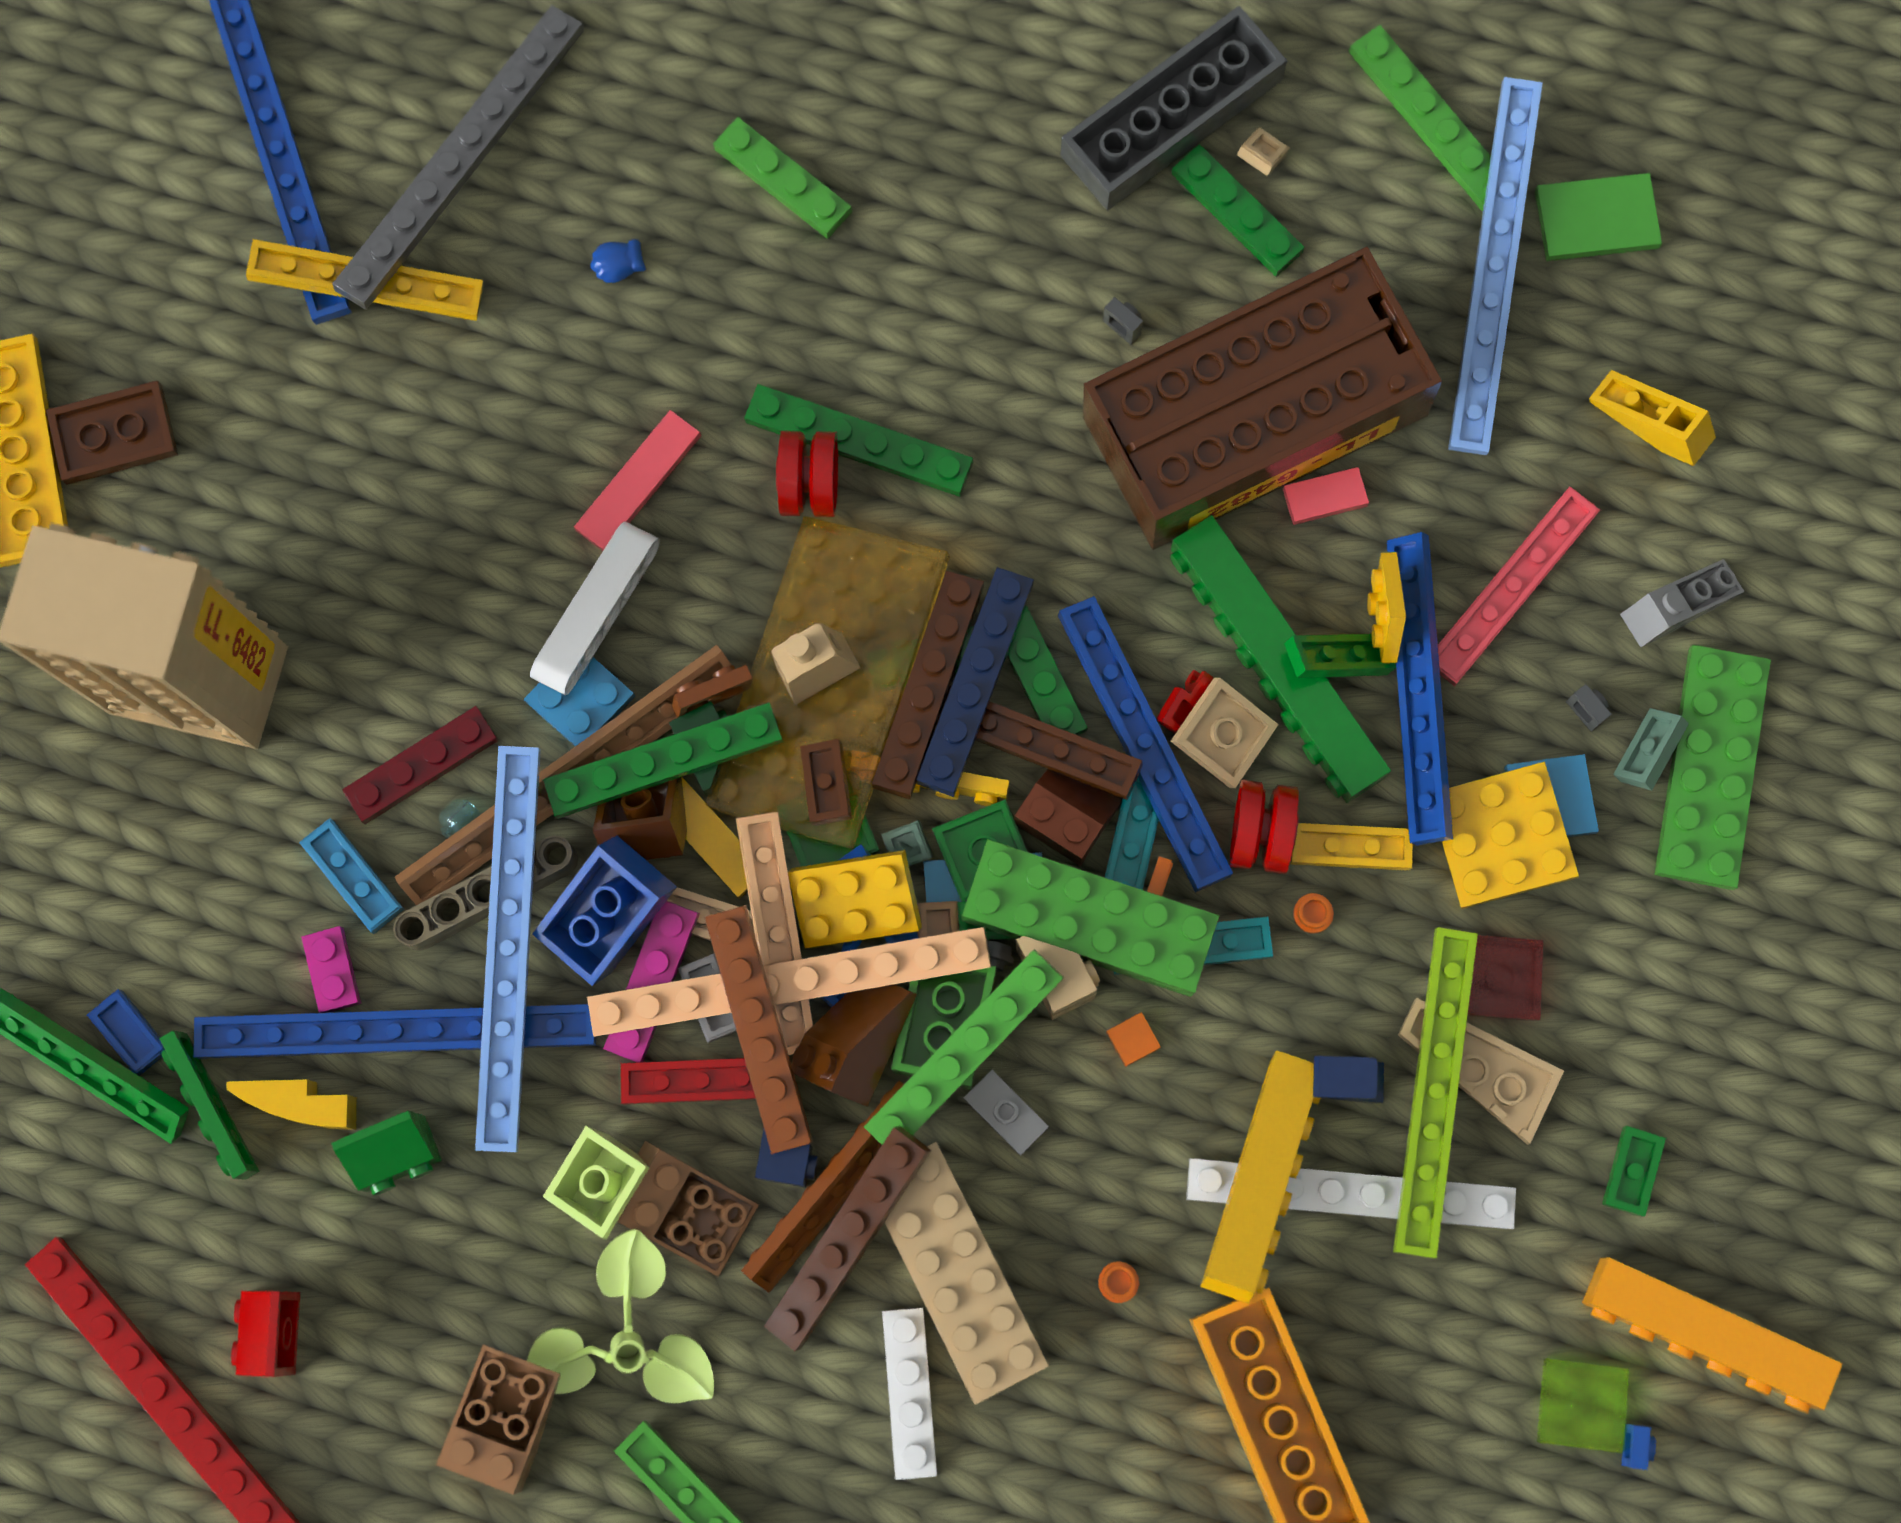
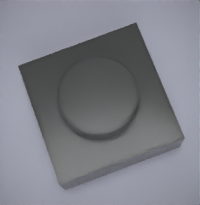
M1114 297L1104 307L1103 322L1132 345L1142 333V316L1133 305L1128 302L1123 304Z
M1587 684L1573 693L1566 701L1590 732L1612 715L1607 709L1609 705L1604 696L1596 689L1591 690Z

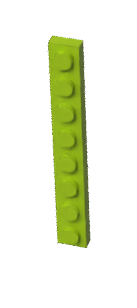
M1437 927L1434 932L1393 1252L1432 1259L1437 1258L1478 933Z

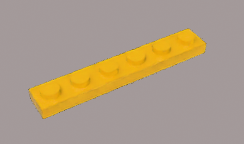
M253 239L246 277L249 281L344 297L334 290L332 284L353 257ZM400 266L373 303L477 321L483 280Z

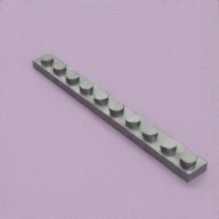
M553 5L550 6L332 285L337 293L365 310L368 309L583 33L582 22Z

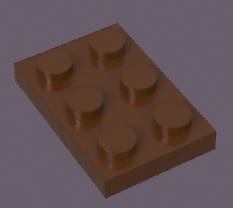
M158 380L46 410L61 481L66 485L178 455L163 386Z

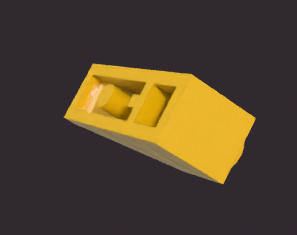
M1613 370L1607 374L1589 398L1591 404L1660 452L1692 466L1698 462L1716 438L1709 411Z

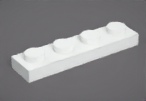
M924 1308L882 1311L895 1480L937 1476Z

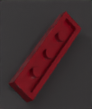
M474 706L343 788L342 791L361 822L367 824L499 740L479 708Z

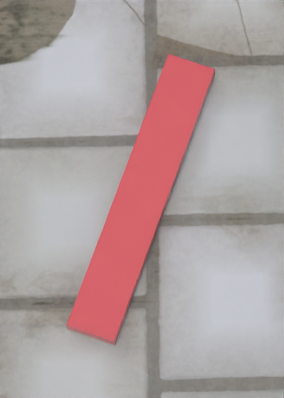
M1569 486L1438 644L1440 676L1454 687L1596 517L1600 511L1598 507Z

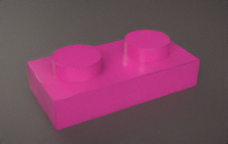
M338 926L301 936L319 1013H330L361 1004L344 928Z

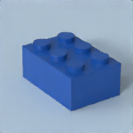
M616 835L597 846L532 935L593 986L613 972L677 886Z

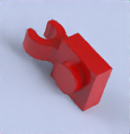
M1193 670L1185 682V690L1174 687L1156 718L1157 722L1176 734L1214 677L1206 671H1202L1200 674Z

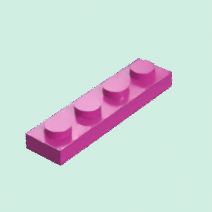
M669 901L665 902L652 920L626 990L674 982L700 913ZM657 1026L608 1034L603 1049L637 1063L643 1062Z

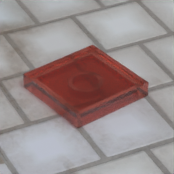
M1478 935L1467 1016L1539 1021L1541 1017L1543 940Z

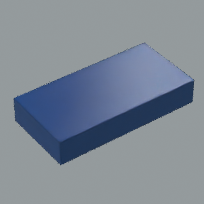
M117 989L87 1014L126 1065L138 1076L162 1058L161 1051L164 1050V1047L159 1039L161 1037L122 990Z

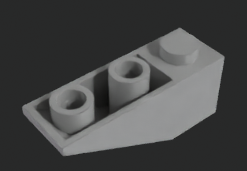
M1722 559L1648 593L1620 615L1639 646L1643 647L1681 628L1745 591L1726 561Z

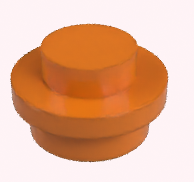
M1316 893L1302 896L1295 904L1293 910V917L1297 926L1304 932L1312 934L1326 930L1334 916L1330 901Z
M1112 1262L1106 1265L1100 1272L1098 1278L1099 1290L1111 1302H1127L1138 1291V1274L1131 1265L1125 1262Z

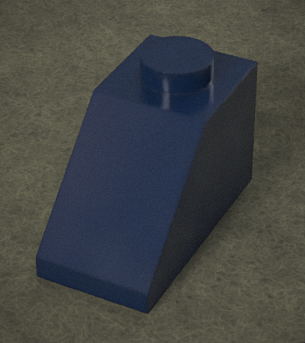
M764 1129L755 1178L806 1188L807 1179H815L818 1156L812 1155L813 1147L811 1144L771 1154Z

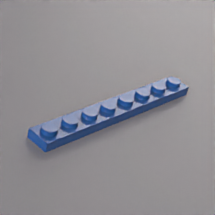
M1419 532L1387 540L1388 553L1397 552L1406 613L1396 669L1409 840L1414 845L1453 839L1429 536Z
M1095 596L1060 610L1058 617L1126 754L1143 762L1138 779L1195 893L1231 877L1233 872Z

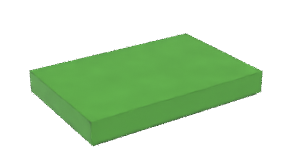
M1650 173L1537 185L1535 189L1546 261L1659 249L1662 245Z

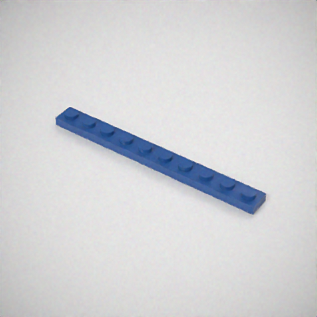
M209 0L287 244L289 246L332 253L250 0ZM302 290L311 319L315 325L352 313L348 300L345 297Z
M588 1004L526 1006L524 1048L596 1046V1037H593ZM483 1008L194 1017L193 1057L204 1059L481 1049Z

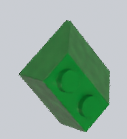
M409 1110L331 1143L334 1152L357 1190L363 1192L371 1191L373 1196L395 1188L394 1181L409 1175L410 1179L413 1180L433 1172L432 1165L442 1161L426 1117Z

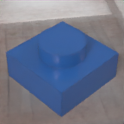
M1624 1423L1621 1466L1648 1470V1461L1654 1460L1656 1452L1655 1437L1650 1436L1651 1427Z

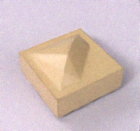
M1259 127L1242 144L1237 156L1268 176L1286 157L1290 148Z

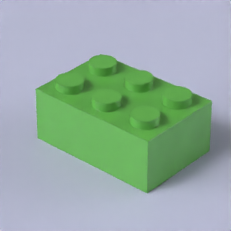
M996 966L910 982L909 991L916 993L917 996L897 1040L891 1067L893 1073L912 1077L993 992L997 973ZM975 1071L961 1084L960 1088L972 1090Z

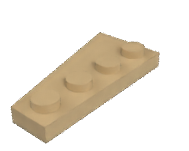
M1416 998L1398 1036L1419 1053L1425 1001ZM1466 1023L1458 1087L1527 1145L1531 1144L1564 1071Z

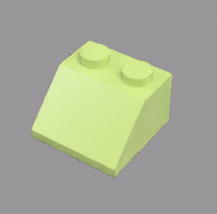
M585 1126L543 1197L601 1238L607 1239L649 1170V1166L637 1153L609 1134Z

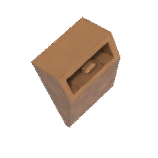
M645 1141L638 1155L649 1166V1170L617 1222L629 1229H639L648 1239L719 1277L759 1205Z
M483 1345L436 1465L512 1495L522 1492L538 1451L561 1374Z

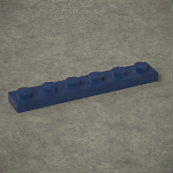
M999 567L996 568L917 776V785L954 797L1034 585V579Z

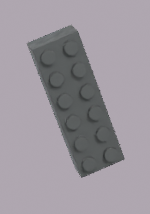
M1238 6L1063 135L1061 138V157L1108 211L1283 81L1287 59L1246 12Z

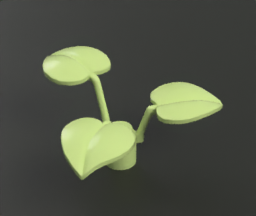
M630 1229L615 1237L602 1252L596 1268L597 1283L605 1296L620 1297L624 1295V1330L618 1332L613 1337L610 1351H605L592 1345L584 1348L583 1339L579 1333L569 1328L558 1327L542 1333L531 1346L527 1361L561 1374L555 1394L577 1391L585 1387L592 1380L596 1368L589 1354L604 1358L607 1363L613 1362L614 1366L624 1373L635 1372L643 1364H646L643 1369V1381L646 1390L651 1396L662 1402L682 1403L692 1400L712 1399L714 1395L712 1367L708 1356L698 1342L689 1336L671 1334L662 1340L658 1352L652 1349L645 1352L642 1337L633 1331L631 1296L641 1299L652 1296L663 1285L666 1275V1265L660 1250L639 1229Z

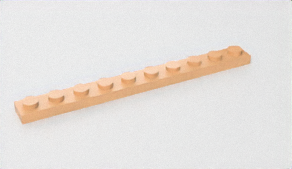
M985 927L765 965L763 967L774 1005L991 968L992 966ZM721 974L587 997L593 1037L731 1013Z

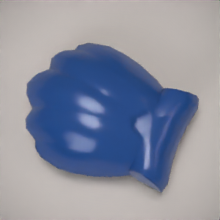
M638 239L631 240L628 243H603L597 247V250L592 255L593 260L591 261L590 268L596 272L598 279L606 283L619 282L634 272L646 271L641 254V243Z

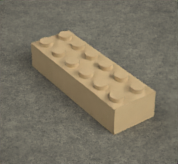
M937 1142L927 1146L931 1149V1152L889 1214L885 1224L974 1405L1049 1367Z

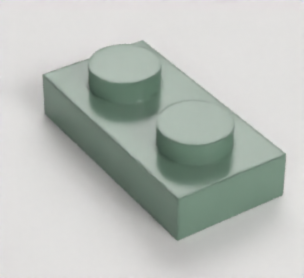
M1650 708L1613 775L1622 783L1652 791L1689 723L1681 715Z

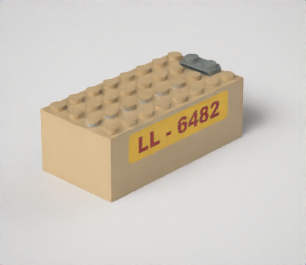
M51 523L49 529L35 525L32 526L0 626V643L110 715L258 750L288 650V646L278 637V632L269 629L267 622L258 619L256 612L247 609L245 602L236 599L233 591L225 589L223 587L224 582L211 576L212 571L198 564L199 559L180 552H174L172 557L157 554L158 550L154 547L136 542L132 543L131 548L116 545L117 540L99 533H91L90 538L77 536L74 529Z

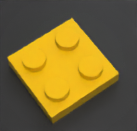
M1397 552L1381 553L1378 569H1372L1371 584L1373 592H1368L1367 597L1369 616H1375L1376 624L1372 625L1373 648H1379L1381 663H1397L1406 620Z

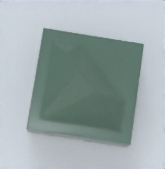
M920 820L881 834L888 853L905 850L909 866L934 857Z

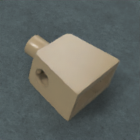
M823 623L814 624L798 634L791 635L786 641L771 650L777 671L795 704L802 702L861 668L844 635Z

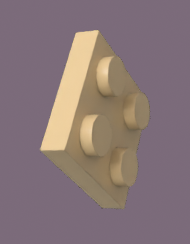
M1219 677L1213 678L1171 742L1226 786L1236 788L1279 724Z

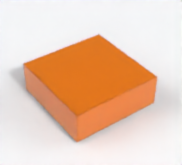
M1161 856L1158 857L1147 892L1159 896L1163 895L1173 866L1172 860Z
M1142 1012L1106 1031L1125 1067L1161 1048Z

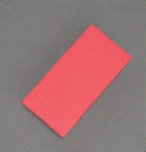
M1359 467L1284 485L1283 487L1293 525L1364 508L1369 504Z

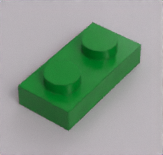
M1623 1126L1602 1205L1639 1217L1646 1216L1666 1141L1665 1137L1630 1126Z

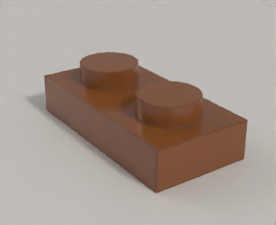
M730 665L715 672L713 679L701 684L698 680H694L677 689L678 693L674 695L672 708L677 718L710 701L715 705L748 691L753 678L747 665L735 669L734 665Z

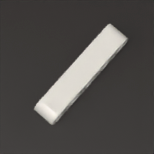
M626 521L620 524L537 655L530 671L532 679L565 696L572 691L654 559L660 544L659 538Z

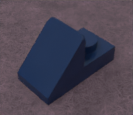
M1314 1056L1313 1097L1371 1104L1384 1103V1063L1378 1062L1376 1058Z

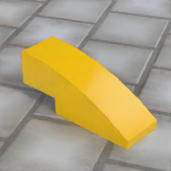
M308 1079L226 1082V1090L244 1102L269 1114L306 1125L329 1129L356 1130L357 1097L350 1095H317V1082Z

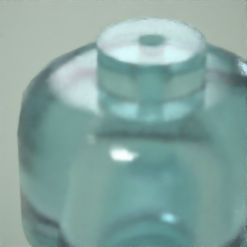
M455 799L439 814V822L443 826L440 830L446 838H449L481 814L469 801Z

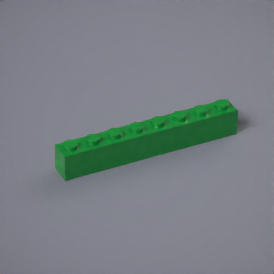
M1213 515L1173 539L1171 546L1172 554H1170L1173 565L1180 574L1187 573L1194 583L1192 591L1198 601L1203 606L1208 604L1216 615L1213 618L1215 625L1224 637L1231 636L1238 646V649L1235 651L1246 669L1251 667L1260 678L1258 686L1264 696L1269 701L1275 700L1283 711L1280 713V717L1286 728L1291 733L1297 731L1304 741L1305 745L1302 748L1309 761L1314 766L1320 764L1328 777L1325 778V782L1336 798L1342 796L1345 802L1349 803L1386 779L1391 772L1390 768L1327 678H1297L1284 645L1292 635L1296 634Z

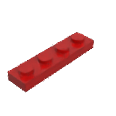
M744 1058L621 1063V1104L623 1105L756 1099Z

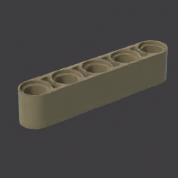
M552 835L535 843L533 893L569 875L576 868L578 863L577 851L565 838ZM558 847L566 848L565 860L561 864L550 865L548 861L550 852ZM491 866L401 913L396 918L393 927L397 940L413 950L421 951L489 917V901L485 903L479 902L478 892L484 885L491 884ZM453 902L458 903L460 908L458 916L452 921H444L442 914L445 906ZM422 921L424 926L422 935L418 939L409 940L407 936L409 926L413 922Z

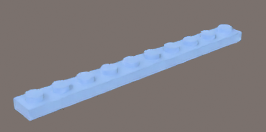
M1504 77L1502 81L1448 450L1487 455L1489 453L1543 82Z
M498 746L475 1151L518 1152L541 751L537 747Z

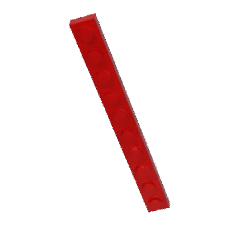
M55 1237L25 1264L27 1269L239 1523H300L62 1237Z

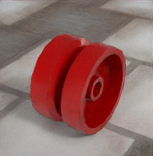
M781 431L776 460V490L778 491L780 516H800L805 510L807 492H810V507L815 517L836 516L839 464L837 432L817 431L812 438L810 455H807L806 437L802 431Z
M1241 780L1233 820L1229 859L1230 867L1251 869L1257 860L1259 846H1263L1262 865L1265 871L1286 874L1298 829V787L1277 785L1271 792L1268 808H1265L1266 791L1262 782Z

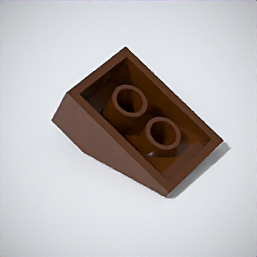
M894 984L846 993L804 1034L800 1045L793 1054L791 1065L794 1074L830 1092L868 1107L917 994Z

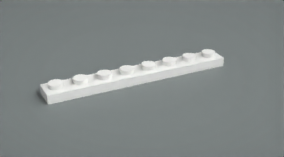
M1190 1158L1186 1200L1226 1203L1238 1163ZM1300 1168L1296 1179L1290 1177L1286 1191L1292 1193L1288 1209L1397 1219L1403 1178ZM1446 1182L1441 1223L1514 1229L1516 1188Z

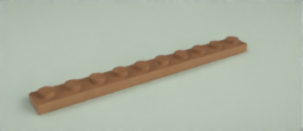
M715 645L539 772L536 826L554 814L543 779L651 743L671 729L669 722L677 718L672 708L673 697L678 693L677 689L694 680H698L701 684L713 679L715 672L730 666L731 663L722 650ZM495 805L395 876L399 886L415 905L456 885L492 859Z

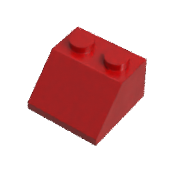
M241 1291V1299H237L234 1306V1322L239 1324L238 1341H234L231 1350V1363L233 1366H236V1375L258 1377L296 1375L301 1292Z

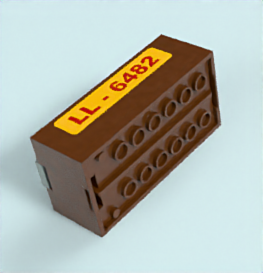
M1368 246L1084 383L1083 419L1149 545L1154 550L1173 541V539L1211 515L1216 520L1284 485H1288L1427 417L1441 386L1442 379Z

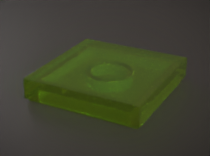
M1544 1358L1537 1442L1623 1453L1629 1369Z

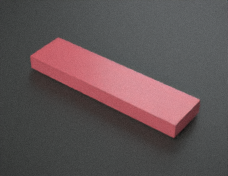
M670 410L575 524V531L603 551L620 524L625 521L630 523L695 445L701 437L700 432Z

